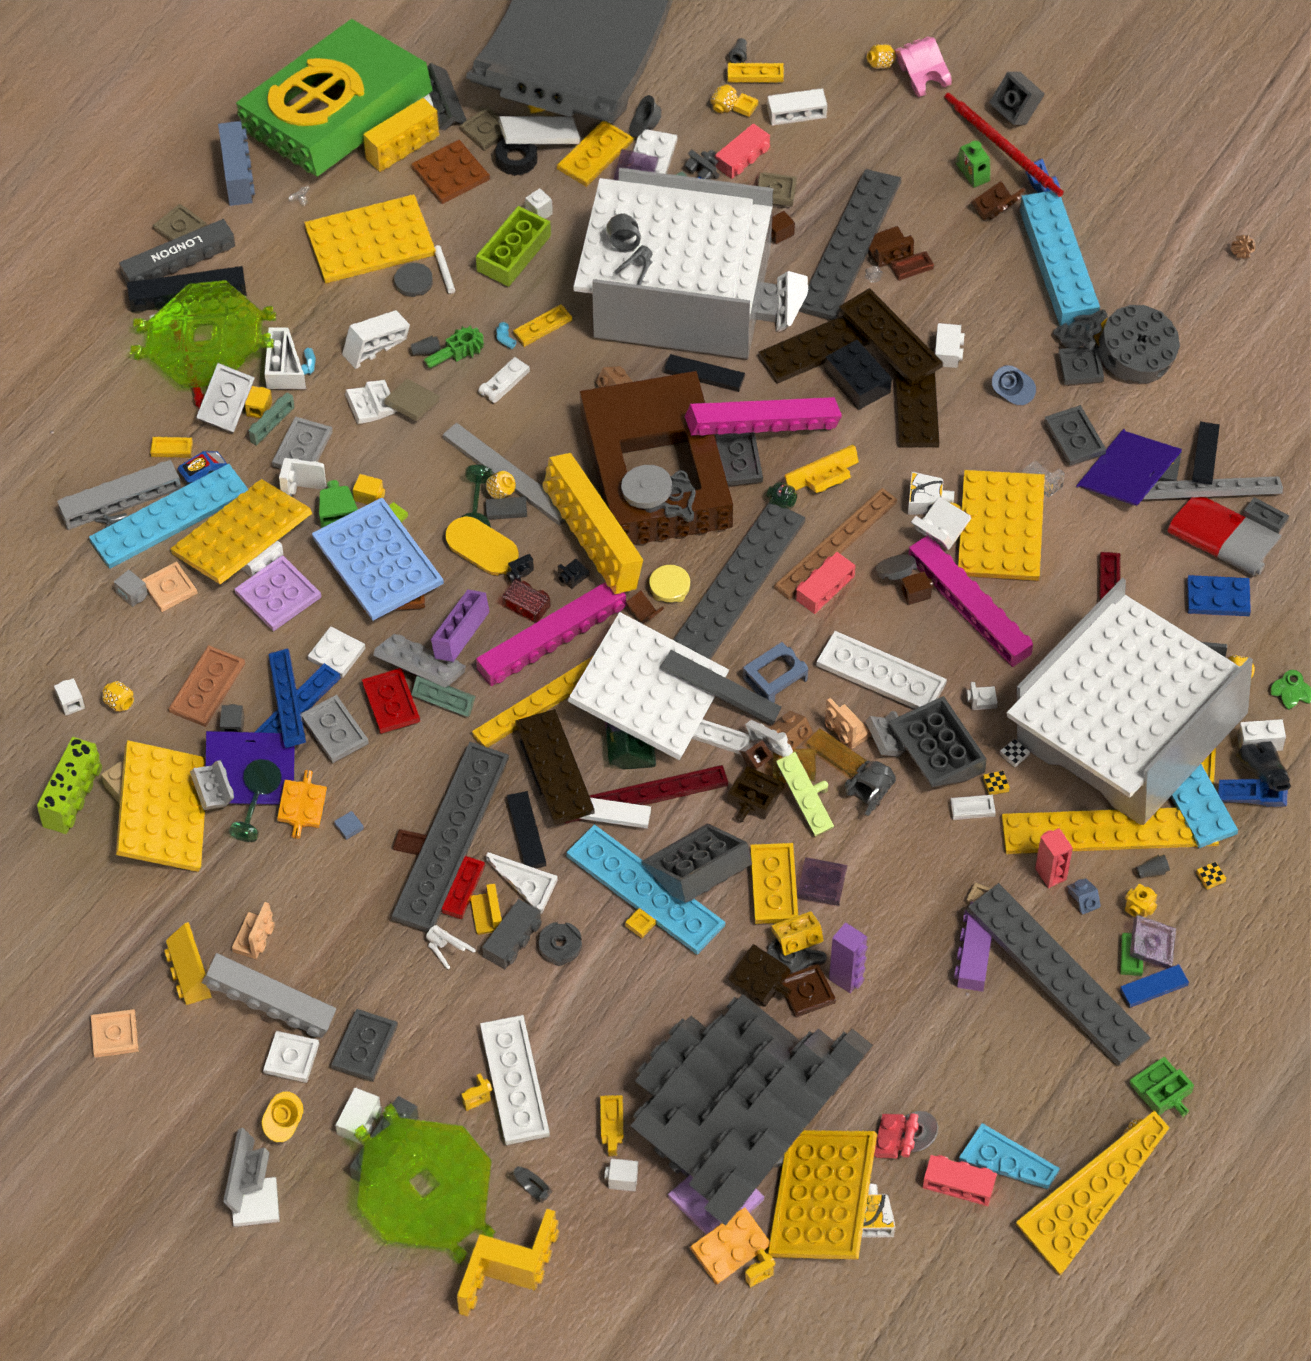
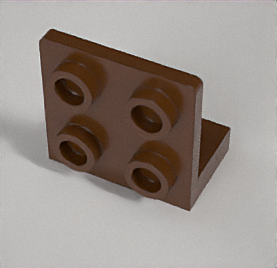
M1000 181L971 201V204L983 220L989 217L994 219L1023 198L1021 194L1026 190L1023 187L1011 195L1002 181Z
M895 226L876 233L869 247V252L878 267H882L891 262L914 255V239L911 235L904 237L900 228Z

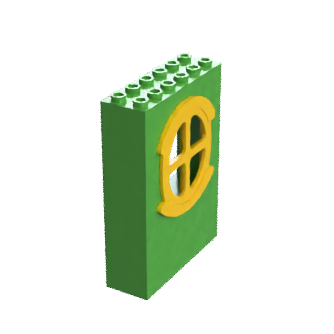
M350 19L237 101L236 105L242 129L246 128L247 135L253 136L258 142L264 143L271 150L277 151L282 157L288 158L295 165L304 168L306 172L318 177L364 142V133L425 97L433 90L425 61L357 21ZM324 76L327 78V80L318 87H311V85L315 83L317 80H319L321 77ZM334 84L345 89L338 100H332L322 93ZM302 91L308 93L292 106L285 105ZM315 98L328 105L327 108L313 113L297 112Z

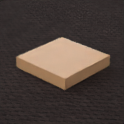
M178 562L142 579L146 583L147 592L161 612L198 594L197 589Z
M135 1009L91 1015L93 1053L95 1058L139 1052Z

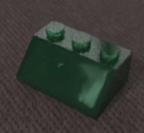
M605 721L610 764L624 770L653 768L656 766L655 747Z

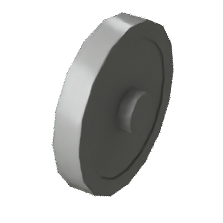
M638 466L627 472L622 479V494L624 499L632 506L637 508H653L661 505L669 498L672 492V480L669 473L659 466Z

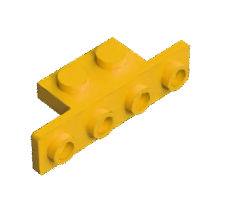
M850 445L785 474L784 478L786 486L788 485V491L791 493L808 486L815 493L823 492L827 488L841 484L851 478L850 471L847 468L859 462L856 447Z

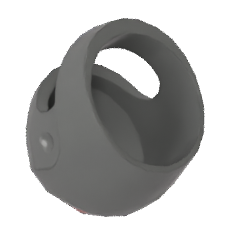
M625 213L611 217L607 223L606 232L611 244L615 248L629 251L635 249L640 244L641 234L638 230V224L633 217ZM636 235V240L633 243H624L625 240L631 239Z

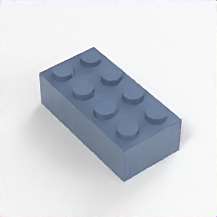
M241 121L218 124L229 204L234 206L252 203L251 195H255L254 184H250L253 183L252 169L248 170V168H251L250 155H246L249 154L248 141H244L247 140L246 128L242 129Z

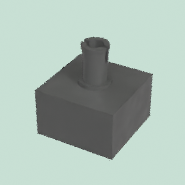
M1007 72L989 103L1013 125H1027L1045 93L1021 72Z

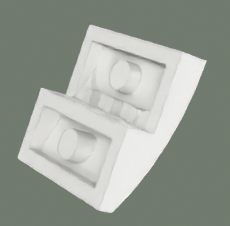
M385 380L366 382L363 388L346 390L345 396L357 424L372 422L397 412L395 409L384 404L385 398L391 394Z

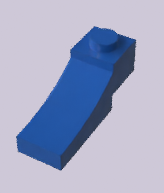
M1261 779L1219 780L1218 795L1222 802L1265 805L1266 807L1287 806L1288 790H1272Z

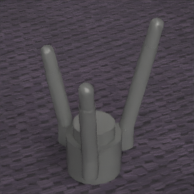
M641 245L614 272L617 274L631 262L638 266L645 265L637 285H641L649 266L653 263L650 260L653 256L652 251L647 246Z

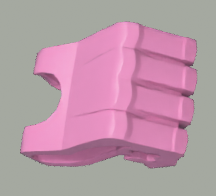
M933 37L915 40L912 44L908 43L903 46L904 48L901 47L895 50L902 72L908 71L911 78V86L917 97L926 95L925 84L929 80L940 82L942 87L951 85L950 73Z

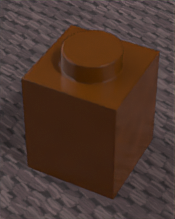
M785 211L772 216L771 240L777 245L795 234V222Z
M925 571L902 578L901 592L908 605L931 599L934 585L931 578L927 577Z
M760 739L753 740L739 750L747 765L753 769H758L774 758L764 741Z

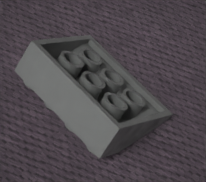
M944 696L889 721L890 726L931 787L967 781L985 772L986 757Z
M708 823L642 861V865L673 897L685 903L692 901L698 895L709 891L715 885L726 881L732 875L743 871L744 868L752 864L746 841Z

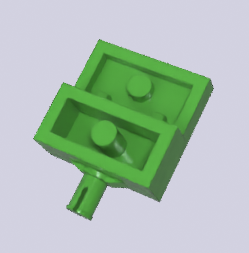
M1165 1057L1130 1079L1129 1084L1152 1111L1155 1110L1158 1115L1172 1108H1175L1182 1117L1189 1113V1110L1181 1101L1192 1093L1194 1084L1181 1069L1176 1070Z

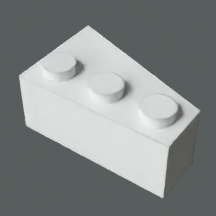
M397 310L354 323L349 326L342 355L357 369L361 366L360 363L367 358L370 360L374 359L377 352L383 349L387 351L406 340L410 324Z
M269 328L265 365L267 389H306L304 373L289 328Z

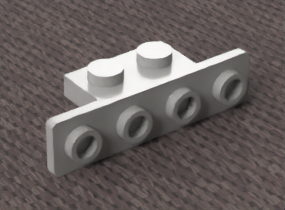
M244 1128L238 1129L224 1195V1203L235 1214L241 1211L244 1194L262 1190L270 1153L265 1147L253 1151L255 1140Z

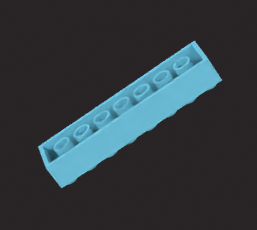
M1052 191L1023 195L1020 203V213L1059 325L1061 326L1065 323L1070 325L1075 321L1073 317L1091 315L1098 312L1100 305L1062 198Z

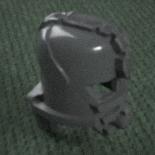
M866 761L858 768V773L852 779H848L844 786L848 796L855 794L860 800L869 805L865 812L867 816L876 809L877 805H880L881 799L896 781L892 769L878 761Z

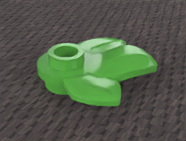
M1297 670L1287 671L1283 678L1276 680L1271 687V695L1281 696L1282 702L1288 710L1292 709L1299 700L1308 704L1311 703V687L1304 682L1302 674ZM1290 677H1295L1297 682H1291Z

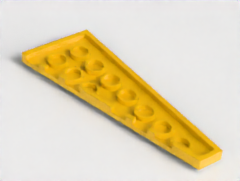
M1155 1110L1016 1222L1019 1229L1059 1276L1064 1273L1168 1132L1169 1126Z

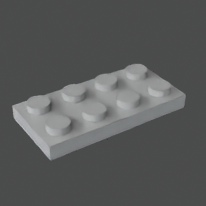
M393 634L376 647L373 655L445 688L464 674L466 665L459 663L456 659L454 662L435 659L434 651L423 647L420 643H414L405 639L404 636Z

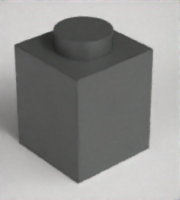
M222 705L220 718L221 732H243L245 718L243 705Z

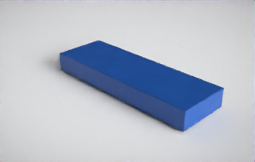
M1178 964L1120 987V992L1129 1008L1186 987L1189 985V981Z

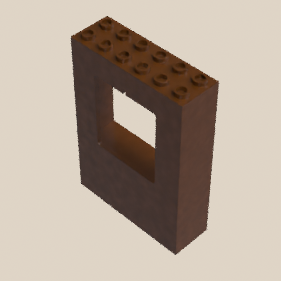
M697 371L580 391V415L601 498L633 545L647 544L659 540L665 541L670 538L686 537L698 533L704 534L710 531L726 530L733 527V501L714 434L704 436L691 435L685 419V414L690 404L705 403ZM689 442L701 486L700 490H695V500L691 506L694 512V519L687 522L680 516L667 518L663 508L649 513L644 508L630 505L624 499L621 485L622 479L627 474V469L622 453ZM692 491L684 492L683 498L679 501H672L668 498L665 502L685 509L688 507V500L691 497ZM681 493L672 494L671 496L677 497L681 495Z

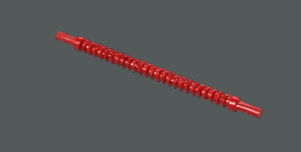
M951 93L945 95V99L954 106L955 111L960 113L970 124H973L976 129L989 138L999 149H1002L1006 155L1018 163L1022 169H1025L1035 180H1038L1044 188H1049L1058 197L1064 194V191L1053 182V179L1047 173H1044L1027 156H1024L1020 150L1012 145L1011 142H1008L1004 136L985 122L982 117H979L963 101H959Z

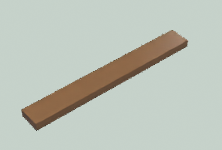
M881 488L774 585V589L790 600L797 594L796 589L802 581L805 582L815 569H819L827 557H832L836 552L841 554L897 503V498Z

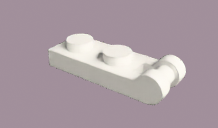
M514 357L487 383H483L478 392L483 396L487 395L490 401L496 403L530 372V367Z
M753 720L745 724L752 741L755 739L763 740L769 750L783 757L792 754L793 750L791 745L787 743L786 733H777L775 730H771L762 723L759 724Z

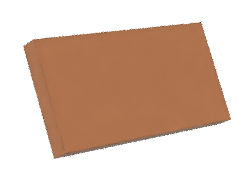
M208 645L168 708L169 713L206 727L246 664L245 659Z

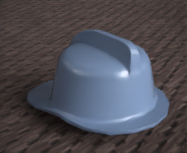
M1011 365L1000 367L992 377L994 390L1011 403L1025 405L1034 399L1036 394L1034 381L1018 368Z

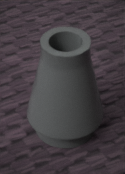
M738 39L729 52V58L732 63H743L746 61L747 41L745 39Z
M431 335L411 344L413 355L434 354L441 350L438 336L433 337Z
M1159 854L1136 866L1140 879L1165 875V872L1170 871L1165 855L1159 856Z

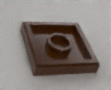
M819 964L789 974L782 983V985L791 989V993L788 994L789 996L786 999L795 1018L836 1003V998Z

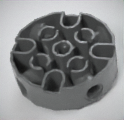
M1128 305L1117 309L1107 319L1099 337V356L1106 368L1118 378L1125 381L1129 379L1138 381L1141 384H1148L1161 379L1170 370L1180 347L1179 335L1172 321L1161 311L1146 305Z

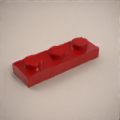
M467 856L464 857L441 908L443 914L459 919L463 918L485 868V862Z

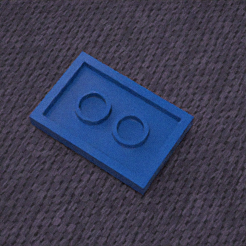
M1188 575V614L1250 617V578Z

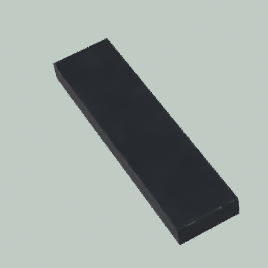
M670 354L664 368V373L670 375L697 371L699 382L737 392L740 391L745 378L744 372Z
M1200 421L1192 482L1212 485L1220 424Z
M528 791L507 795L524 865L532 868L547 866Z

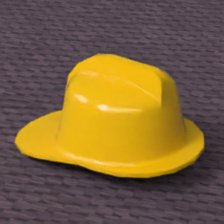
M281 1092L270 1101L262 1118V1129L270 1140L284 1142L294 1134L303 1115V1104L300 1098L291 1092Z

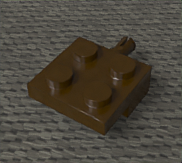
M747 766L741 777H737L728 792L727 802L741 809L735 817L736 820L744 822L748 813L766 819L784 789L785 783Z
M752 944L728 977L731 983L745 991L750 997L765 1007L776 992H779L786 998L791 993V989L782 985L791 972L789 967L755 944Z

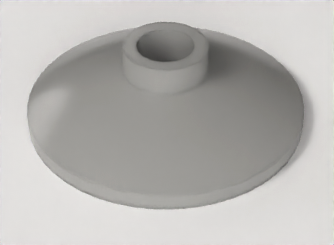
M925 1111L912 1112L918 1115L917 1123L919 1126L918 1131L914 1134L913 1141L915 1144L911 1152L926 1149L934 1142L938 1134L936 1119ZM910 1114L905 1116L906 1121L909 1120Z

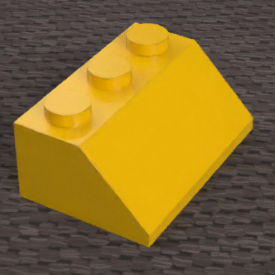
M189 922L184 923L166 940L168 949H164L167 962L172 961L173 967L170 968L173 980L178 979L179 985L176 986L179 999L184 997L185 1004L189 1005L211 998L210 989L202 983L206 973Z

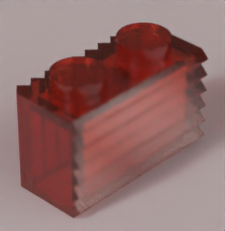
M515 579L502 596L504 608L510 609L534 623L540 621L550 608L549 595L543 590L537 591L525 581L520 582Z

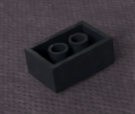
M858 339L825 357L824 371L858 410L891 393L892 378Z

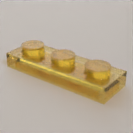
M820 728L807 741L806 746L852 778L858 773V768L867 761Z

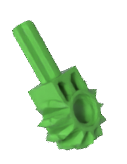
M471 325L468 328L462 326L461 330L455 329L454 334L446 339V347L425 358V364L428 368H432L450 357H453L456 362L467 355L473 358L474 353L480 354V349H483V334L479 332L478 328L472 329Z

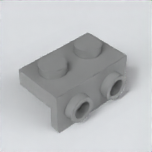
M221 760L216 761L212 766L193 768L190 771L203 810L225 807L234 799L233 789L229 784L226 776L227 773Z

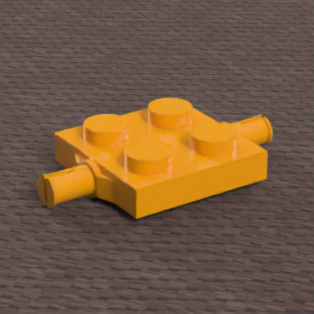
M308 770L304 771L303 780L300 782L285 780L277 821L292 825L291 837L295 838L296 836V839H300L302 827H320L327 787L312 784L313 772L310 770L309 774Z

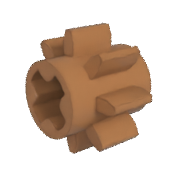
M1249 235L1236 236V241H1233L1231 244V251L1234 255H1237V258H1250V253H1253L1255 250V242L1249 238Z

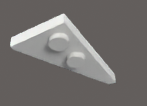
M488 852L486 861L531 906L540 910V914H542L558 881L557 876Z

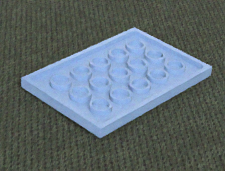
M383 498L312 533L314 541L372 621L444 584L443 578Z

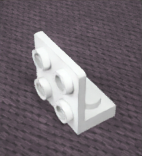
M284 458L279 476L281 491L292 497V494L295 495L297 486L321 490L326 489L323 463L302 461L296 458Z
M939 497L923 519L915 516L911 523L918 532L925 536L928 535L932 540L937 541L939 545L949 550L971 520V516Z

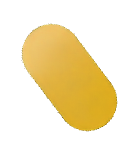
M457 518L449 524L446 530V541L449 548L488 574L499 576V574L504 573L505 575L508 572V563L519 558L518 548L513 541L476 518Z

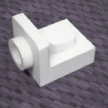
M971 682L970 690L966 691L967 702H971L972 710L997 708L995 686L976 688L975 682Z

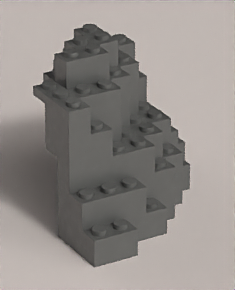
M744 994L738 999L734 997L727 1005L729 1011L726 1015L721 1014L707 1028L693 1016L686 1020L682 1018L668 1033L671 1035L667 1042L663 1040L660 1045H657L650 1054L652 1057L651 1061L648 1064L644 1062L637 1071L640 1075L635 1081L653 1096L633 1115L635 1121L631 1127L693 1177L689 1185L709 1201L704 1209L726 1226L829 1098L837 1092L873 1045L853 1028L848 1034L843 1032L836 1041L832 1040L819 1028L814 1033L809 1031L800 1041Z

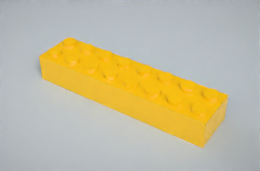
M567 453L549 457L543 489L548 493L553 505L557 507L561 517L565 519L571 532L575 534L579 544L583 546L589 559L594 562L597 571L602 574L607 586L612 589L614 594L636 590L643 558L573 455Z

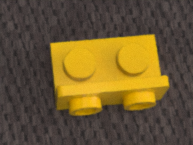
M811 911L771 925L773 934L781 944L784 956L824 941L821 924Z

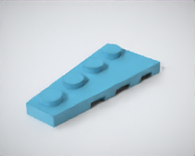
M983 1123L959 1157V1162H966L978 1168H988L994 1173L1045 1189H1049L1060 1171L1059 1167Z

